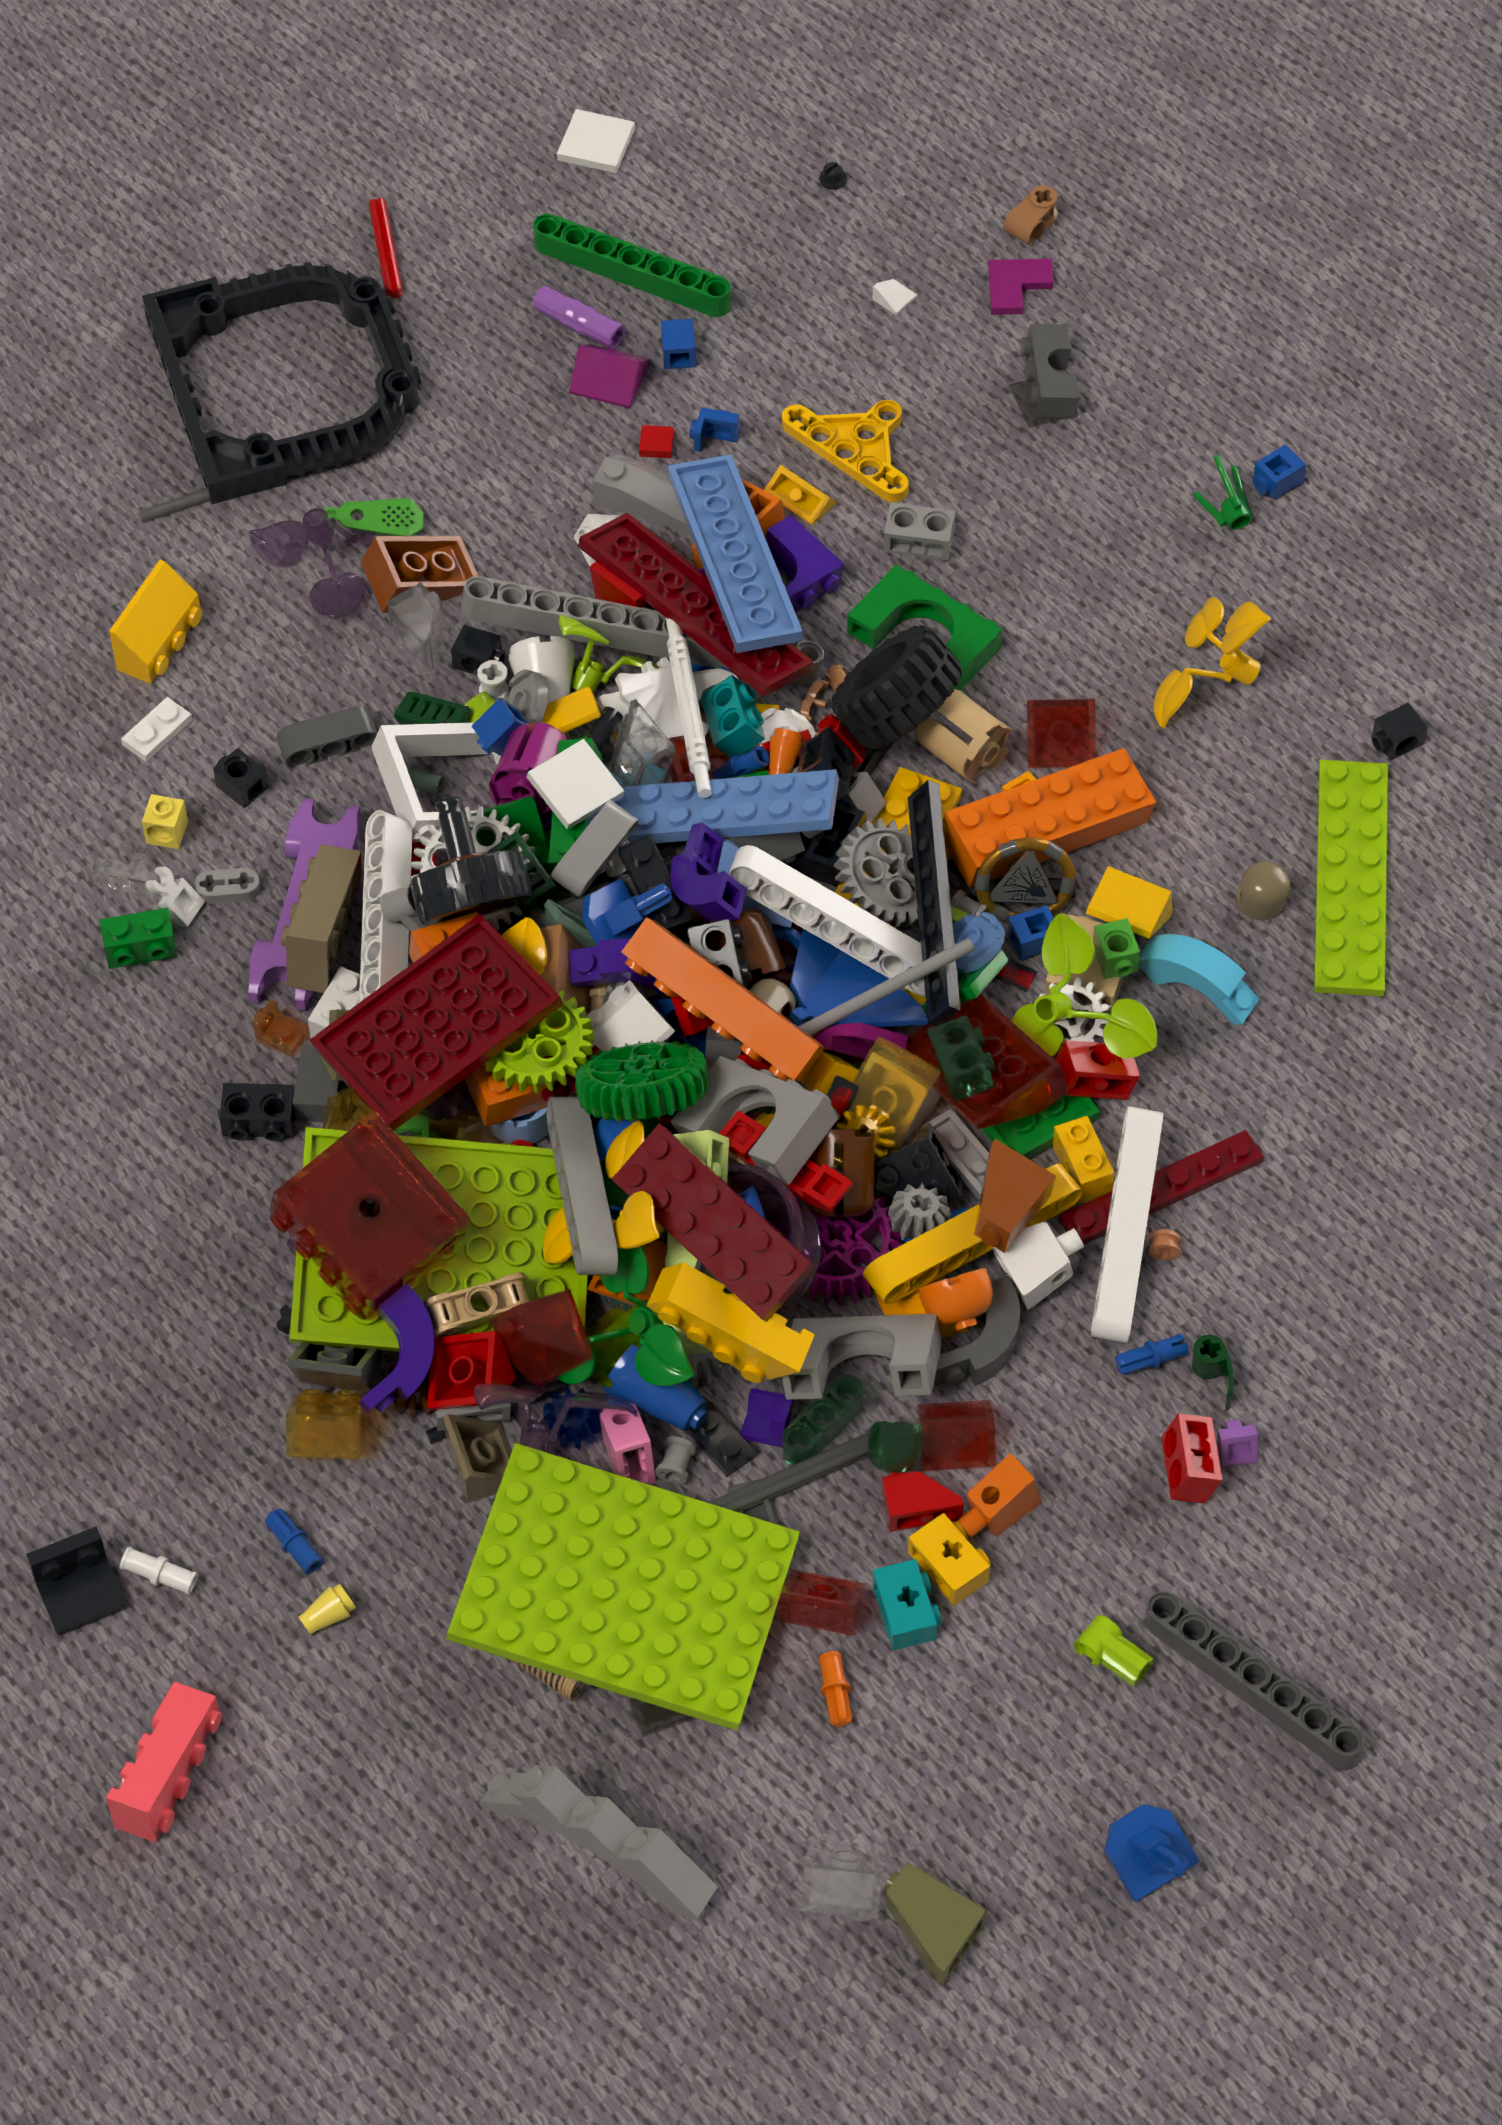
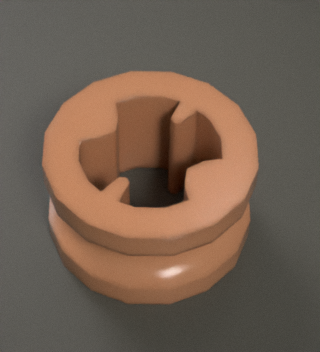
M1165 1229L1151 1232L1148 1238V1243L1150 1244L1148 1255L1153 1259L1160 1260L1177 1259L1181 1251L1179 1247L1181 1236L1175 1231Z

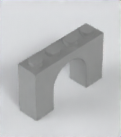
M719 1056L708 1071V1092L704 1095L703 1099L696 1101L694 1106H686L685 1111H678L670 1122L679 1134L710 1130L719 1134L738 1110L746 1113L758 1107H776L771 1123L748 1154L763 1175L789 1185L837 1121L838 1116L830 1106L831 1100L821 1091H808L791 1079L787 1081L778 1079L766 1069L758 1071L740 1059L733 1061Z
M907 1314L793 1319L792 1330L800 1333L804 1328L815 1334L800 1372L782 1376L786 1400L822 1398L828 1374L834 1366L848 1358L868 1354L881 1355L891 1359L890 1370L895 1396L932 1394L942 1347L937 1315Z

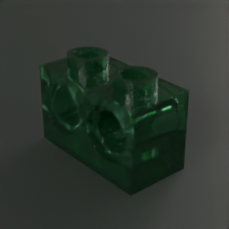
M967 1015L927 1029L933 1053L954 1102L994 1088L991 1073L996 1071L994 1061L989 1051L982 1052L981 1048L986 1045L979 1026L972 1028Z

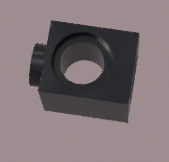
M463 625L451 648L452 665L454 669L477 675L479 666L486 661L497 660L504 663L505 651L502 650L501 636Z
M1408 702L1374 720L1371 740L1375 749L1379 753L1384 752L1392 761L1424 745L1428 726Z
M238 748L228 756L222 757L213 768L216 787L244 809L269 788L266 770Z

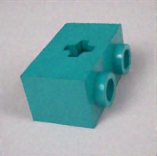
M914 1559L873 1569L872 1586L892 1650L936 1640L937 1627L942 1626L941 1616L937 1604H930L927 1595L931 1593L929 1577L926 1571L920 1572L917 1560ZM905 1601H909L910 1607L907 1606Z

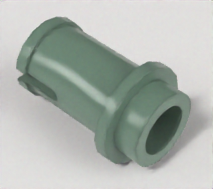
M412 763L409 766L406 765L414 789L432 794L433 796L438 795L443 785V776L417 769L416 765Z

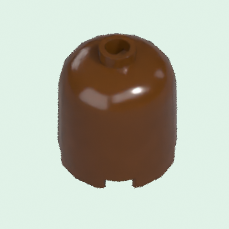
M755 908L742 909L739 919L732 921L735 927H741L744 938V947H740L742 961H748L751 976L757 974L758 979L763 980L785 971V962L766 914ZM717 932L710 938L709 944L713 951H719L725 946L726 937L723 932ZM730 967L721 968L723 972L733 978V970Z

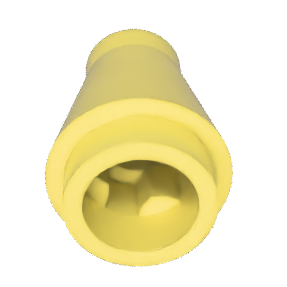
M339 1583L333 1588L329 1586L298 1617L309 1634L312 1635L320 1629L351 1617L349 1613L356 1609V1606Z

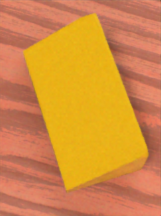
M781 464L764 489V491L781 499L784 507L811 525L815 524L837 503Z
M582 688L548 703L541 723L550 724L565 733L601 716L600 708L591 688Z

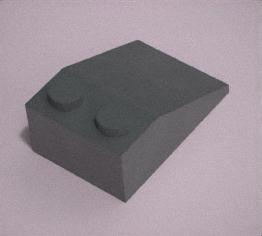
M301 1343L288 1359V1368L300 1383L310 1384L312 1389L327 1391L335 1387L346 1389L348 1394L362 1396L366 1395L379 1383L382 1350L377 1348L362 1349L354 1348L353 1346L349 1348L329 1346L327 1344L313 1345Z

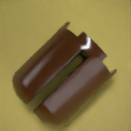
M830 1129L809 1157L810 1161L820 1167L826 1164L834 1169L835 1143H842L843 1176L853 1181L854 1184L843 1197V1217L863 1215L874 1204L875 1129H870V1136H855V1129ZM804 1201L806 1209L811 1213L821 1217H834L835 1208L830 1212Z

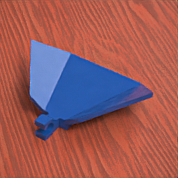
M802 929L790 987L799 1004L798 1008L791 1011L790 1017L794 1020L792 1023L800 1026L885 982L889 978L809 931ZM900 989L825 1029L846 1023H863L874 1027L927 1025L929 1019L922 1006L903 989Z

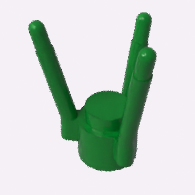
M1215 455L1214 461L1229 495L1221 503V513L1199 492H1194L1193 496L1216 519L1220 527L1227 525L1233 531L1249 525L1253 514L1247 503L1238 468L1236 466L1231 467L1238 494L1237 497L1220 456Z

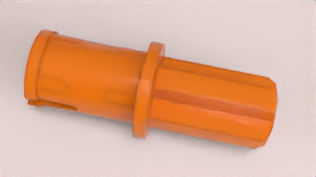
M830 1651L821 1654L818 1658L823 1679L821 1694L826 1697L830 1724L840 1728L850 1724L852 1721L848 1698L851 1687L845 1680L842 1653Z

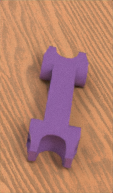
M305 798L292 818L285 840L284 851L285 857L297 860L273 942L257 939L251 953L248 988L250 1002L260 1003L269 985L277 981H287L286 946L281 945V936L284 926H290L292 904L299 902L301 881L308 879L307 869L311 857L316 858L321 844L359 850L360 806L350 805L340 821L334 824H322L315 820V799ZM295 988L294 1000L296 1002V1009L306 1011L315 991Z

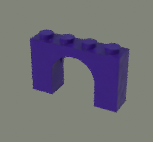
M792 515L767 529L765 539L773 559L791 579V583L786 585L785 589L795 612L802 608H809L826 593L831 594L838 589L842 582L841 576L844 563ZM704 568L700 569L706 575Z

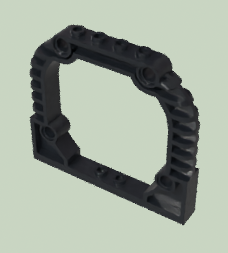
M303 262V265L292 266L290 263L285 264L284 268L275 271L273 268L266 269V273L255 275V273H250L247 278L237 280L236 277L231 278L228 283L220 285L216 277L142 296L145 316L205 488H208L211 505L287 485L286 477L297 475L301 477L308 471L316 470V472L324 470L323 467L331 465L338 467L342 466V462L350 460L357 462L361 460V457L370 453L374 455L378 452L379 448L387 442L389 444L394 439V435L400 426L404 424L406 414L414 411L418 406L417 385L422 384L418 367L411 366L410 361H413L408 342L402 343L401 338H404L400 320H394L392 315H395L391 297L384 296L379 282L374 278H357L349 271L345 274L335 270L332 265L325 263L324 267L312 265L311 262ZM313 300L340 306L347 322L356 327L365 328L381 371L375 379L377 402L363 415L342 424L279 440H274L272 436L262 432L254 433L245 440L228 436L217 430L208 433L203 432L198 418L202 416L198 398H191L190 393L194 391L189 374L183 375L177 359L186 356L195 342L203 335L215 336L222 333L228 325L227 321L230 319L294 302Z

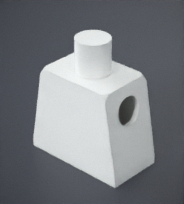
M1041 1222L1025 1228L1005 1253L995 1247H992L1006 1276L1009 1275L1026 1309L1029 1310L1072 1277L1073 1271L1067 1256L1084 1248V1245L1074 1228L1055 1237L1048 1224Z

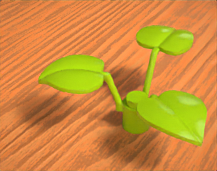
M560 615L558 622L563 635H580L589 639L583 660L580 661L571 681V687L577 691L590 687L594 695L600 681L607 683L610 676L622 665L642 667L648 662L632 655L628 657L622 656L604 673L602 670L605 665L590 658L595 640L607 646L610 642L601 634L579 621L565 615ZM652 663L655 669L659 668L656 664Z
M1060 913L1054 917L1046 931L1042 945V961L1048 973L1054 976L1064 974V977L1056 986L1050 988L1051 994L1042 995L1035 1000L1034 1004L1030 1003L1019 1008L1012 1019L1008 1040L1003 1053L1005 1055L1022 1057L1029 1062L1050 1059L1059 1052L1063 1044V1033L1055 1023L1066 1018H1090L1108 1021L1103 1029V1039L1111 1053L1121 1058H1135L1154 1051L1157 1045V1028L1148 1009L1133 999H1119L1115 1001L1112 1006L1111 1015L1108 1013L1072 1010L1071 1000L1066 994L1061 993V989L1071 980V973L1082 974L1090 968L1094 960L1095 947L1091 936L1082 926L1066 914Z

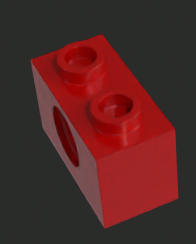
M1065 1040L1053 1063L1062 1093L1067 1096L1128 1100L1140 1077L1134 1058H1121L1109 1051L1105 1043Z

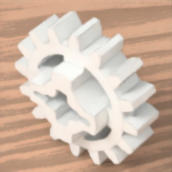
M1076 977L1074 985H1071L1069 981L1061 989V993L1066 994L1071 1000L1074 1010L1104 1013L1111 1009V1005H1102L1101 1000L1106 995L1105 992L1102 991L1096 994L1093 992L1096 985L1094 982H1090L1086 987H1083V979ZM1051 983L1049 985V988H1051L1052 986H1056V984ZM1075 991L1086 995L1093 1004L1085 1005L1080 1002ZM1076 1018L1075 1025L1072 1020L1066 1019L1057 1021L1055 1025H1061L1066 1028L1069 1036H1071V1039L1063 1036V1044L1065 1040L1097 1042L1094 1037L1096 1035L1103 1037V1029L1101 1027L1102 1024H1107L1108 1021L1096 1019L1093 1028L1086 1035L1085 1025L1090 1018Z

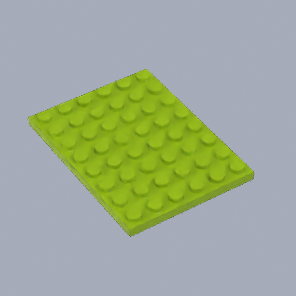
M305 1128L289 1343L327 1344L337 1347L350 1348L353 1346L354 1348L362 1349L377 1348L378 1350L399 1351L398 1341L394 1332L376 1310L379 1305L405 1283H408L422 1302H424L426 1299L441 1293L459 1291L520 1272L525 1274L524 1286L529 1301L534 1302L535 1309L518 1317L504 1318L468 1328L453 1335L497 1331L501 1336L509 1361L546 1363L547 1343L551 1334L558 1326L567 1322H579L585 1329L588 1275H577L574 1261L565 1260L559 1264H547L543 1257V1239L546 1228L557 1211L563 1208L551 1148L365 1132L425 1201L442 1214L448 1221L446 1224L456 1234V1237L440 1252L435 1253L426 1242L423 1243L411 1230L412 1226L342 1148L345 1141L357 1131ZM372 1194L383 1200L387 1208V1216L382 1232L372 1240L363 1241L355 1238L350 1233L347 1220L355 1199L361 1195ZM475 1298L470 1301L475 1311L485 1312L489 1309L487 1302L483 1299ZM427 1309V1311H428V1313H429V1316H430V1318H431V1322H432V1326H433V1330H434V1329H435V1326H434V1323H433V1319H432L430 1310Z
M515 1443L451 1620L446 1640L738 1731L800 1531Z

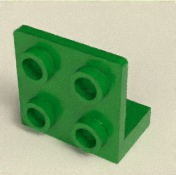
M533 796L483 810L485 817H489L493 809L497 810V821H501L504 816L508 815L507 826L509 828L519 823L521 826L518 833L521 836L529 835L526 844L528 847H535L536 850L533 854L548 874L553 872L548 863L549 848ZM477 812L472 813L471 816H476ZM484 829L477 833L476 840L480 845L487 847L496 841V837L492 831Z

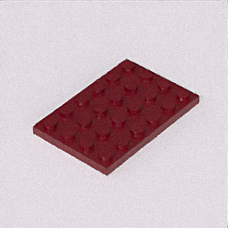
M479 914L313 1036L309 1041L318 1054L392 1133L564 1004L556 991Z

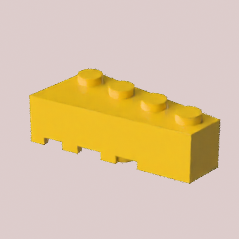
M684 1262L662 1269L646 1305L658 1314V1318L661 1321L675 1325L686 1333L685 1335L690 1341L702 1344L712 1351L717 1360L731 1364L741 1371L742 1377L748 1381L760 1383L800 1372L815 1334L804 1328L800 1333H797L786 1327L788 1319L777 1313H774L767 1322L762 1320L735 1294L724 1293V1284Z

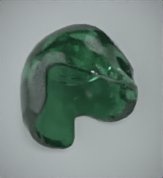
M878 1421L871 1426L868 1434V1454L871 1463L876 1469L887 1473H906L918 1466L923 1451L922 1425L920 1423Z

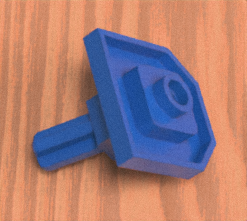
M620 878L583 898L582 920L596 946H598L599 940L631 939L644 919L649 917L648 914L672 901V894L664 883H660L639 896L631 897Z
M1142 1804L1109 1825L1104 1853L1134 1902L1176 1876H1183L1187 1869L1200 1862L1169 1810Z

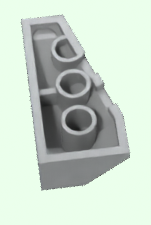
M621 454L605 457L593 479L594 504L618 512L629 513L631 516L690 534L669 477L649 463Z

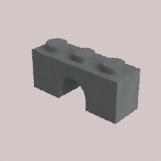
M1030 324L1027 337H1022L1021 355L1027 358L1025 363V380L1030 381L1031 384L1028 392L1029 405H1034L1036 419H1072L1075 417L1079 401L1076 374L1056 371L1057 369L1067 368L1071 353L1067 324Z

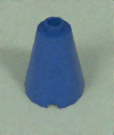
M632 1344L610 1372L608 1378L613 1381L611 1387L605 1385V1393L622 1403L635 1404L638 1410L681 1430L687 1431L691 1427L697 1429L708 1416V1411L705 1410L707 1406L705 1398L690 1380L670 1386H657L646 1382L639 1375L634 1362L635 1355L642 1345L638 1348Z

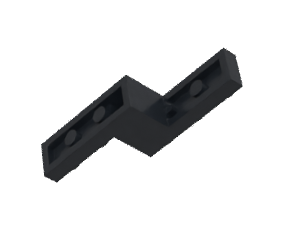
M649 836L619 847V857L639 895L660 883H664L671 891L672 901L648 914L649 917L647 918L656 921L691 947L687 928L693 927V918L685 903L675 895L671 885L670 873L652 837Z

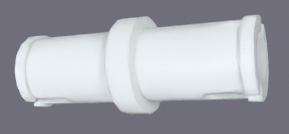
M127 1547L120 1562V1569L148 1578L149 1582L153 1585L158 1586L161 1583L185 1592L188 1595L191 1594L198 1579V1572H192L169 1563L167 1557L159 1556L156 1558L137 1551L132 1547Z

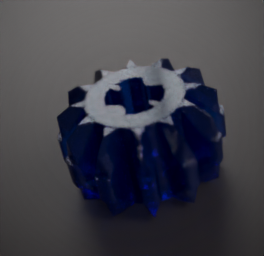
M567 1386L564 1396L553 1392L551 1396L552 1403H545L543 1407V1415L545 1416L542 1419V1427L545 1431H548V1439L551 1443L560 1440V1446L564 1450L570 1442H574V1446L579 1451L582 1447L581 1440L584 1439L593 1445L595 1434H601L600 1414L603 1412V1408L598 1406V1398L595 1394L586 1397V1391L583 1387L575 1394Z

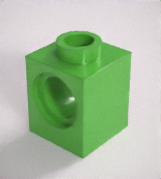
M1128 918L1094 926L1093 943L1095 954L1104 978L1126 977L1133 972H1137L1139 969L1140 950Z

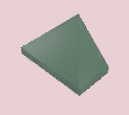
M549 899L546 901L544 907L547 926L562 924L584 948L596 946L581 917Z

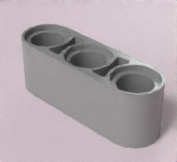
M610 799L563 856L550 877L580 898L616 854L619 847L631 835L639 820Z

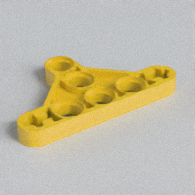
M882 400L866 413L817 415L808 408L797 404L790 405L783 410L782 428L786 433L884 500L899 502L906 498L909 489L908 478L891 465L889 435L899 427L902 420V409L897 402ZM883 412H891L896 417L892 420H883L879 415ZM790 418L795 419L793 423L790 422ZM802 418V423L796 419ZM870 431L875 435L871 439H862L858 436V433ZM817 433H824L829 438L826 441L818 442L813 440L812 436ZM840 450H849L853 455L850 458H840L836 453ZM871 466L876 468L878 472L874 475H865L861 472V469ZM888 484L891 485V486H895V485L899 484V485H900V489H898V488H896V487H893L892 489H888Z

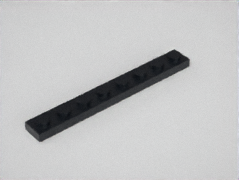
M927 780L908 797L922 962L955 945L940 787L938 783ZM956 960L924 977L928 1024L938 1028L960 1011L961 1002L959 998Z

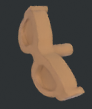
M821 679L815 681L803 700L800 714L810 723L813 705L822 708L827 706V702L819 700V698L823 694L824 689L829 688L830 682Z

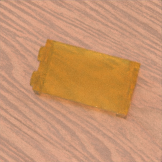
M878 1035L852 1082L859 1086V1090L849 1111L856 1115V1106L864 1105L867 1111L871 1106L879 1107L878 1117L888 1113L890 1119L885 1124V1127L895 1126L896 1132L887 1134V1139L895 1141V1146L883 1147L887 1154L898 1149L929 1090L936 1082L941 1069ZM869 1127L868 1129H861L859 1136H870V1133H867ZM835 1143L834 1167L838 1169L840 1164H842V1144Z

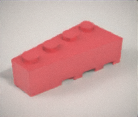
M174 1681L153 1717V1733H143L137 1744L135 1763L126 1762L120 1772V1777L123 1778L120 1789L111 1788L106 1796L114 1828L157 1843L162 1832L167 1833L170 1830L175 1816V1812L172 1811L177 1799L183 1800L189 1790L191 1779L188 1776L193 1766H200L206 1753L204 1742L209 1732L214 1734L220 1725L222 1712L219 1711L215 1695Z

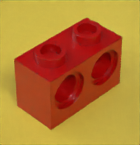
M1178 1413L1161 1436L1171 1500L1205 1504L1222 1481L1212 1417Z

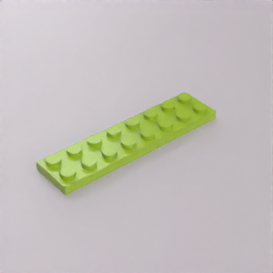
M1338 760L1319 761L1314 992L1384 996L1388 763Z

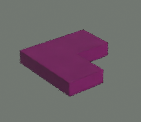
M1052 258L988 260L991 315L1023 314L1022 290L1053 289Z

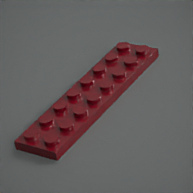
M625 513L580 536L578 547L642 594L644 601L665 618L673 620L685 634L763 697L811 672L814 661L791 643L737 653L707 576L629 513Z

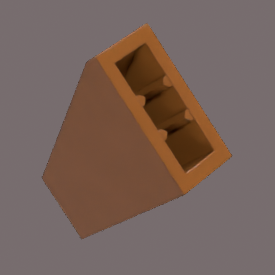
M995 1139L991 1144L986 1163L974 1235L979 1237L988 1246L995 1247L1005 1253L1050 1198L1056 1175Z

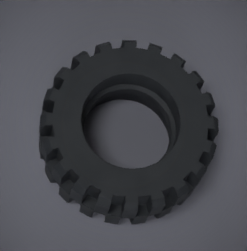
M923 625L912 626L908 630L904 629L893 638L890 637L884 641L881 646L873 649L866 658L855 665L856 667L844 677V681L836 688V693L832 696V710L861 746L869 749L886 747L891 742L902 739L905 734L911 733L919 724L930 718L936 709H939L944 704L946 698L951 696L954 692V687L960 682V677L962 676L961 664L933 629Z

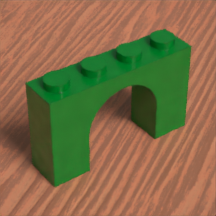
M895 565L847 614V633L872 649L895 626L903 621L913 618H926L942 624L951 634L950 640L945 645L961 664L962 676L960 677L959 684L954 687V689L960 691L1001 649L1002 629L994 621L983 618L973 612L966 604L955 601L940 588L932 587L919 579L914 572L906 571L898 565Z

